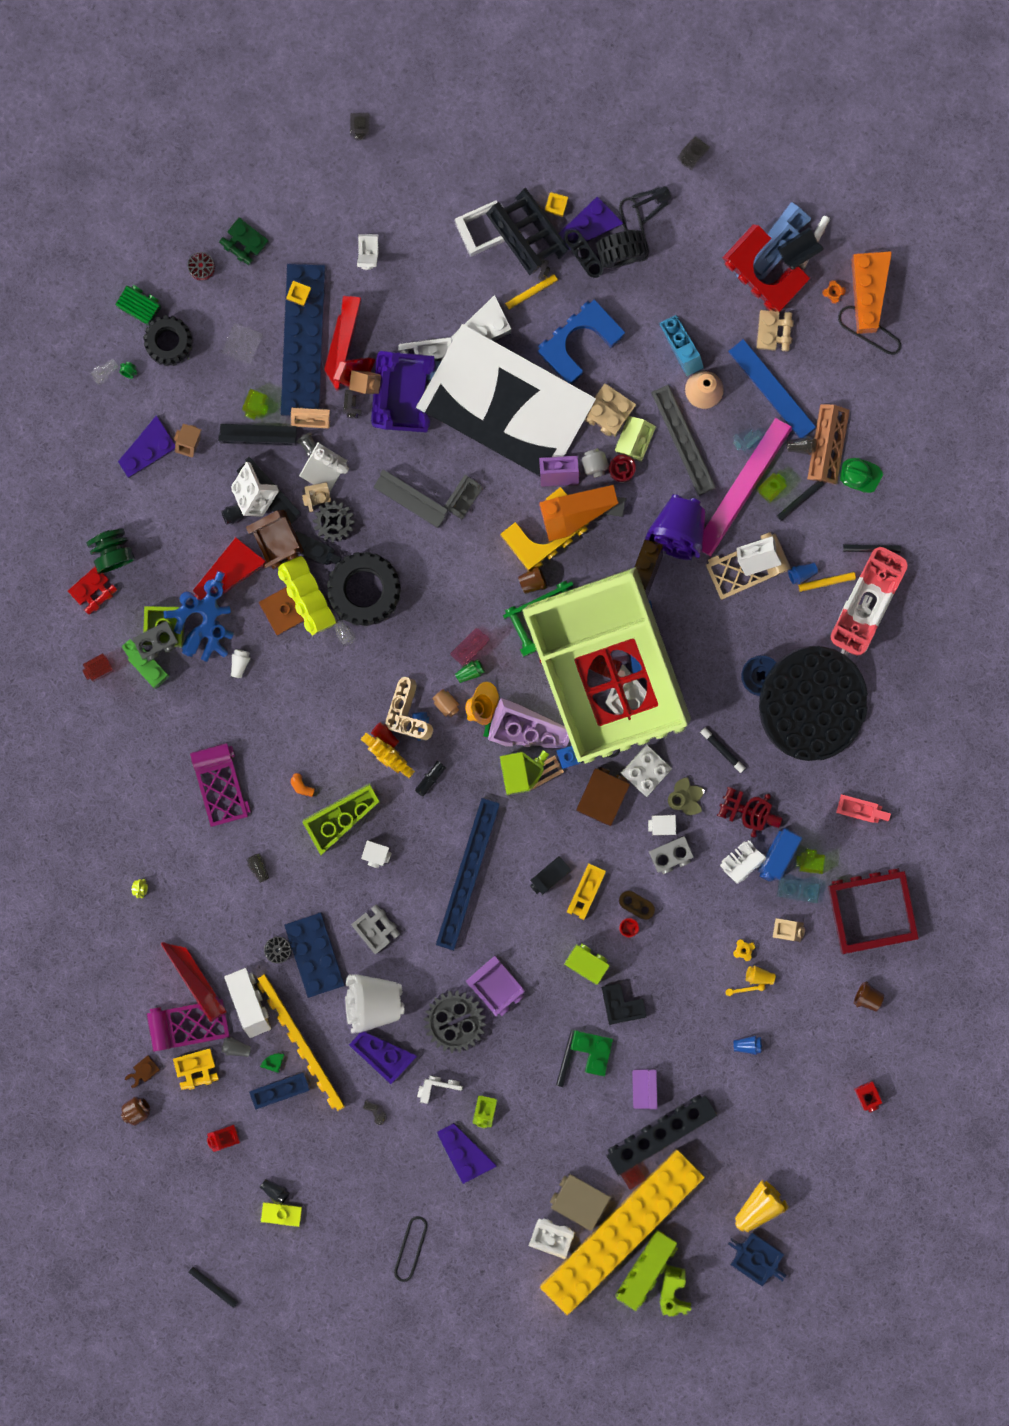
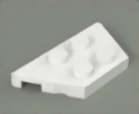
M624 665L620 667L618 672L620 677L631 674ZM637 680L625 683L623 689L629 706L635 710L643 703L647 691ZM611 688L606 704L614 714L620 715L624 710L616 689Z

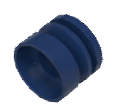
M765 655L750 658L744 664L741 671V680L745 689L753 695L760 696L765 680L758 681L756 674L764 671L766 677L777 662Z

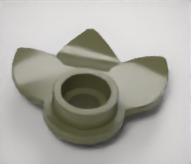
M688 778L680 779L674 786V792L668 796V804L674 810L681 809L686 815L698 814L702 809L697 802L702 797L704 789L698 786H690ZM675 797H679L681 799L680 804L674 803Z

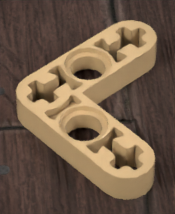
M403 677L397 684L386 718V725L391 731L427 740L433 734L432 725L407 717L417 685L415 680ZM403 700L404 705L401 709H399V702ZM411 722V723H412V727H411V729L407 732V729H406V728H407V725H408V723ZM422 728L425 729V731L419 732L418 729Z

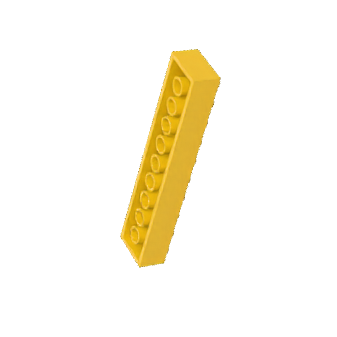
M675 1149L540 1285V1289L568 1316L705 1177Z

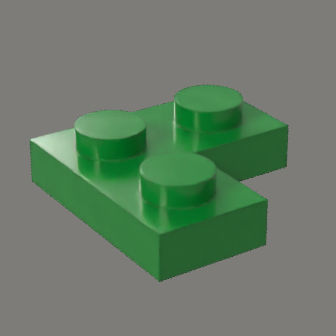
M574 1031L571 1050L589 1053L585 1072L605 1077L613 1039Z

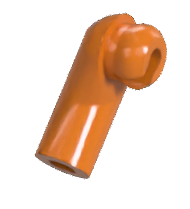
M293 774L290 781L295 792L313 797L315 788L305 786L301 774Z

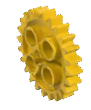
M365 733L360 739L369 746L368 750L386 767L389 766L396 773L401 772L407 778H410L415 772L407 765V761L399 755L398 751L389 744L386 745L378 737L374 739L368 733Z

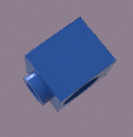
M572 746L557 750L562 769L583 763V761H577Z

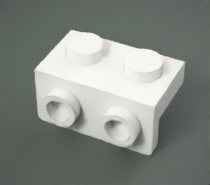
M538 1219L529 1246L565 1259L575 1232L571 1231L569 1227L557 1226L550 1220Z

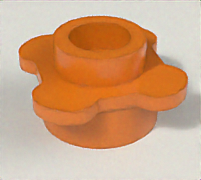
M831 281L828 288L823 290V296L831 299V302L834 304L838 303L840 296L845 294V288L837 284L836 281Z

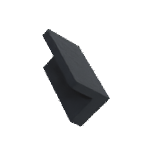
M808 228L779 246L777 250L784 263L789 268L795 269L823 251L824 248L817 242L812 230Z

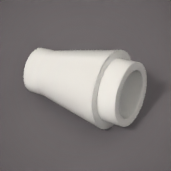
M235 649L234 653H232V677L242 678L250 660V652Z

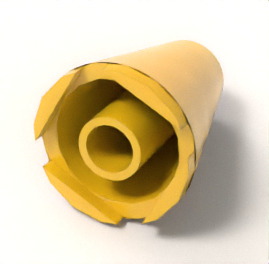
M761 1180L735 1217L737 1221L735 1225L740 1231L743 1232L745 1230L749 1232L786 1212L789 1206L785 1200L781 1201L779 1197L781 1194L769 1182Z

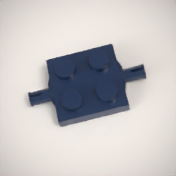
M751 1232L742 1244L733 1238L728 1242L727 1245L737 1250L736 1256L730 1265L763 1287L767 1279L773 1275L781 1281L786 1277V1274L777 1269L784 1254Z

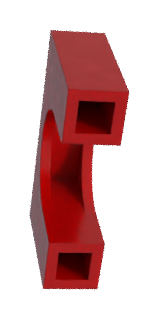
M752 225L722 259L726 262L725 266L730 271H735L739 275L737 278L744 285L748 284L752 288L750 290L751 293L764 301L763 305L769 311L780 312L810 278L798 266L795 269L788 268L779 279L771 284L762 283L754 273L753 264L756 255L772 238L759 225Z

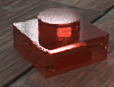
M637 1165L621 1174L630 1190L646 1180Z

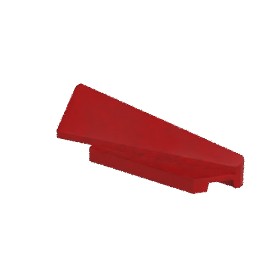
M343 296L341 315H338L324 369L337 391H339L341 383L334 380V376L340 361H346L348 358L362 303L360 297Z
M162 942V948L210 1023L227 1013L225 1008L217 1001L216 994L187 948Z

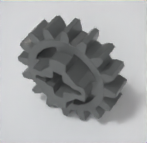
M333 501L332 505L325 502L326 507L319 506L321 512L314 513L318 517L313 520V523L317 524L314 530H320L318 536L324 535V541L331 538L332 543H334L335 538H338L341 542L343 535L346 538L349 537L347 531H353L350 525L355 524L353 520H350L353 517V513L348 514L349 507L343 509L342 502L339 506L336 505L335 501ZM332 509L339 510L337 513L329 512ZM322 516H324L326 519V522L323 525V527L321 526ZM346 516V526L344 528L342 526V519ZM330 518H338V524L336 526L334 524L329 526V524L331 523ZM331 530L339 532L338 534H329Z

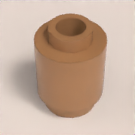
M442 689L432 698L434 705L445 717L448 715L453 717L459 711L458 706L460 704L449 691L446 692Z

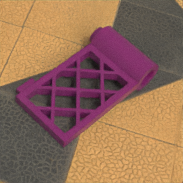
M225 743L190 753L210 826L213 827L248 817L247 813L251 811L248 801L244 802L232 761V757H235L233 746ZM230 766L232 775L229 780L218 775L222 768ZM209 772L215 776L210 786L202 782L200 774ZM216 778L226 782L222 792L212 787ZM228 784L236 788L237 793L234 799L223 794ZM210 789L220 794L215 804L207 800V794ZM222 796L232 801L227 811L217 806ZM233 803L241 806L243 814L235 816L229 813ZM215 808L225 813L222 820L216 822L213 821L212 817Z
M217 996V1001L224 1007L223 999L219 1000ZM199 1004L168 1010H161V1007L150 1009V1013H147V1020L153 1052L225 1037L228 1038L229 1032L226 1015H222L223 1023L217 1018L208 1030L199 1024L205 1013L202 1014L198 1022L188 1016L194 1008H198L203 1012ZM184 1010H189L187 1014L182 1012ZM179 1012L184 1015L179 1025L171 1021L170 1013ZM186 1017L196 1023L190 1033L180 1027ZM216 1022L224 1026L225 1034L215 1035L211 1032ZM172 1024L177 1027L174 1032ZM197 1025L207 1031L201 1039L191 1035ZM178 1029L188 1035L184 1042L175 1043L174 1035ZM208 1033L213 1035L212 1037H206ZM189 1037H192L193 1039H195V1040L187 1041V1040L189 1039Z

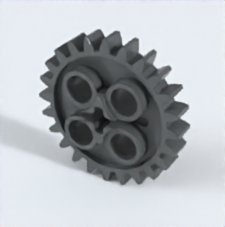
M449 991L448 997L441 993L442 999L439 1000L435 997L436 1004L429 1003L432 1010L425 1011L429 1014V1017L424 1018V1020L429 1022V1024L425 1025L424 1028L430 1029L426 1036L432 1035L433 1038L430 1042L437 1041L436 1048L443 1045L444 1052L448 1047L451 1053L454 1052V1048H457L458 1052L461 1053V1047L468 1051L469 1043L475 1046L473 1040H481L478 1033L484 1034V1031L480 1029V1026H486V1023L481 1022V1019L486 1017L485 1015H480L483 1008L477 1009L476 1006L479 1004V1001L473 1003V996L467 999L466 992L459 996V991H456L455 996H452L451 991ZM459 1003L465 1007V1012L460 1015L454 1011V1006ZM445 1012L448 1017L447 1021L439 1022L436 1018L437 1014ZM468 1013L471 1015L469 1018L458 1022V1027L451 1025L443 1030H439L440 1026L452 1021L451 1017L458 1019ZM465 1021H470L473 1024L472 1031L465 1032L462 1029V1024ZM446 1030H454L456 1036L453 1040L445 1038Z

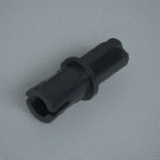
M436 761L415 788L416 793L423 797L432 785L437 783L436 780L446 770V767L439 761Z

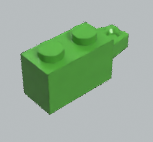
M131 639L123 644L122 648L129 657L130 663L153 688L156 689L170 677L155 659L149 662L147 659L143 660Z

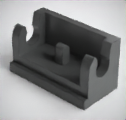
M464 475L444 508L462 520L483 487L467 475Z

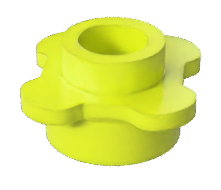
M135 880L132 885V894L137 898H144L148 891L146 880Z

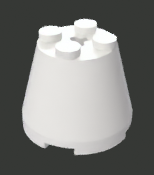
M348 975L346 986H349V989L347 990V996H345L347 1022L352 1024L353 1027L351 1028V1033H361L398 1021L401 1014H404V1004L400 1002V995H402L401 984L362 975Z

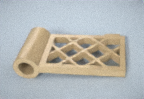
M769 532L760 537L761 539H766L773 536L781 565L767 569L769 575L762 578L754 574L749 575L751 576L749 583L744 586L736 583L740 572L745 574L741 566L739 569L729 566L731 558L737 556V551L722 558L715 556L708 560L709 564L706 567L721 600L791 569L776 534L772 535ZM717 564L725 566L722 577L715 575L711 567ZM727 568L738 571L734 582L724 578ZM716 578L721 579L719 584H718ZM723 580L733 584L731 592L724 595L720 589Z

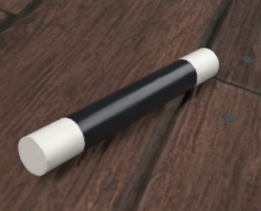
M706 727L700 732L740 773L746 768Z

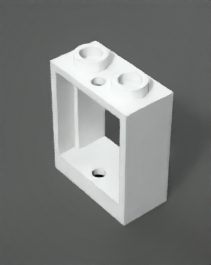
M497 200L455 219V224L470 257L505 242L502 236L476 247L465 224L486 214L497 203Z

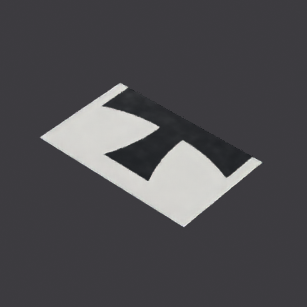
M462 324L416 408L540 476L539 458L564 457L596 398Z

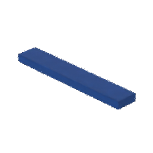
M744 339L728 351L785 422L792 427V430L800 440L816 428Z

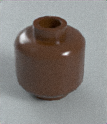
M133 1097L123 1104L121 1117L125 1123H130L134 1126L138 1125L149 1117L150 1105L144 1098Z

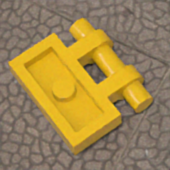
M211 1048L173 1058L177 1077H186V1081L180 1083L181 1090L188 1088L192 1090L195 1089V1086L210 1085L213 1081L219 1080L217 1073L209 1074L208 1069L215 1067ZM202 1071L203 1077L192 1078V1073Z

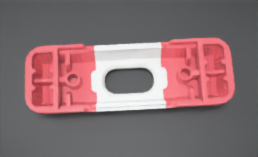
M883 547L874 549L831 633V640L836 646L854 655H862L867 650L907 570L908 565L903 557ZM871 592L877 597V602L870 616L863 618L857 614L856 608L863 594Z

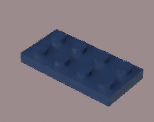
M318 913L285 924L284 926L307 997L310 998L345 986L322 914Z

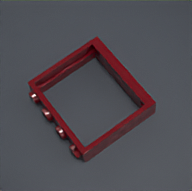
M899 868L888 870L886 875H881L880 872L869 874L870 878L862 879V876L850 878L851 882L843 883V879L831 882L832 885L828 886L841 954L919 939L905 871L900 872ZM899 878L910 933L847 945L836 890Z

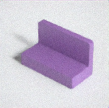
M578 456L539 458L542 487L579 484Z
M656 1069L633 1070V1107L635 1109H657Z

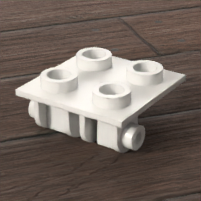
M317 443L299 476L313 485L327 482L330 493L339 475L342 473L346 474L349 467H347L346 459Z
M646 745L631 760L629 765L623 769L621 774L647 797L672 768Z
M749 840L747 842L744 841L737 847L742 852V855L735 849V852L739 855L738 858L732 852L730 853L735 861L728 855L720 864L723 871L737 884L740 881H744L748 874L754 869L759 868L763 861L767 859Z

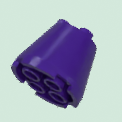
M673 494L649 528L645 539L663 544V551H666L665 554L684 560H692V557L699 558L703 547L705 509L700 506L701 502L694 498L687 500Z

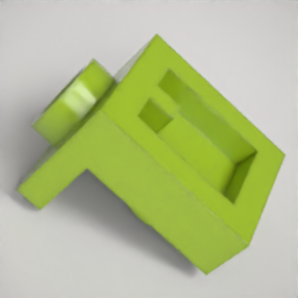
M478 1095L473 1124L480 1128L492 1127L497 1099Z

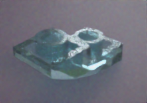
M780 878L777 897L818 903L820 884Z

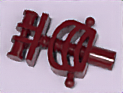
M727 787L726 795L722 797L725 799V803L719 805L721 808L717 816L726 819V814L730 810L732 812L728 821L733 822L736 812H742V824L748 829H753L751 833L752 838L757 836V830H763L765 824L776 828L780 827L782 817L769 813L772 807L767 802L771 798L770 794H766L764 800L760 797H753L746 805H742L740 801L744 792L739 791L735 800L732 798L737 790ZM729 801L735 803L733 808L728 806ZM759 801L754 808L748 807L751 802ZM761 804H764L761 811L757 810ZM745 815L750 816V825L746 823ZM754 817L757 818V826L754 825Z

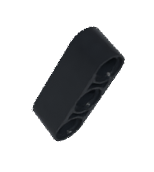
M576 228L567 229L564 232L566 244L590 277H600L603 273V266L588 243ZM572 232L578 235L577 240L574 242L568 241V235ZM582 248L588 249V255L584 258L578 255L579 250ZM592 264H598L599 270L596 273H591L589 267Z

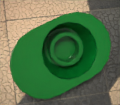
M850 458L843 462L840 480L849 488L872 493L875 492L883 477V472L874 463L859 458Z

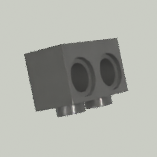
M167 621L132 638L143 660L147 659L148 662L159 657L158 653L164 650L166 653L176 648L175 645L178 644ZM163 633L170 635V640L167 643H161L160 636ZM145 642L152 643L153 648L151 651L144 652L143 644Z

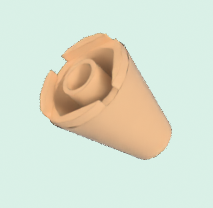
M699 371L688 379L685 393L693 406L708 409L715 406L721 400L723 384L716 374L709 371Z

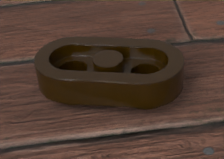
M625 891L619 897L620 906L640 919H650L655 913V907L650 901L632 891ZM626 897L632 898L631 904L625 903ZM642 907H648L649 911L647 914L642 913Z

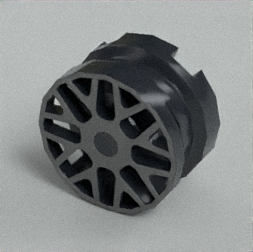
M273 937L264 946L265 956L272 963L279 964L285 962L291 955V945L283 937Z

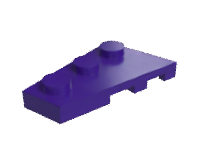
M596 197L559 232V235L564 240V232L569 228H576L585 241L588 242L623 225V222ZM575 232L568 235V241L574 242L578 238Z
M367 1032L359 1033L349 1044L353 1050L390 1084L417 1057V1055Z

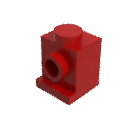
M872 1081L854 1088L864 1111L873 1112L880 1108L879 1105L882 1104V1101ZM866 1094H871L872 1099L870 1101L865 1100Z

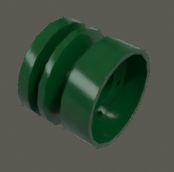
M123 528L102 532L86 542L88 548L95 547L90 551L91 555L100 554V557L94 560L98 574L113 571L135 560L131 547H121L128 541L127 537L120 538L125 535Z

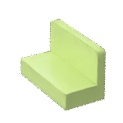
M629 416L615 451L642 462L656 426L644 419Z

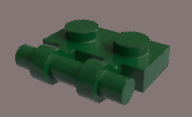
M239 217L227 231L232 238L228 241L225 237H222L219 241L227 252L233 253L238 257L237 260L241 263H246L248 266L253 262V259L248 255L252 252L258 256L269 242V240ZM239 242L246 248L241 251L235 244Z

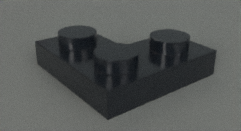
M620 983L601 987L609 1025L647 1018L643 998L624 1002Z

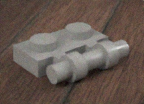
M376 904L371 908L375 914L372 918L365 913L351 924L374 954H377L390 943L386 938L389 933L394 938L401 934L396 929L397 925L394 922L392 923L385 915L384 909L381 910ZM380 920L386 929L381 931L375 922Z

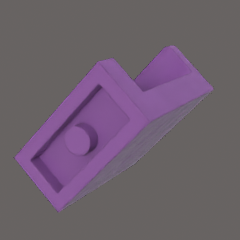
M495 956L466 980L467 984L476 992L495 1016L498 1014L503 1016L510 1009L508 1005L513 1001L518 1003L524 997L522 993L525 990Z

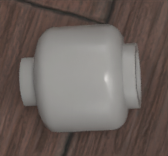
M599 449L585 452V456L582 458L585 473L593 475L594 478L605 475L604 471L609 468L605 453L599 451Z

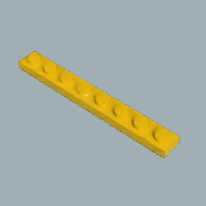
M266 974L258 978L259 983L257 985L262 993H267L269 997L267 1002L272 1010L276 1008L279 1013L277 1018L282 1026L286 1025L289 1030L287 1035L291 1042L294 1043L296 1041L299 1046L297 1052L302 1059L306 1058L309 1063L307 1066L312 1076H317L319 1080L317 1085L322 1093L326 1091L329 1098L327 1101L332 1109L336 1108L339 1111L345 1105Z

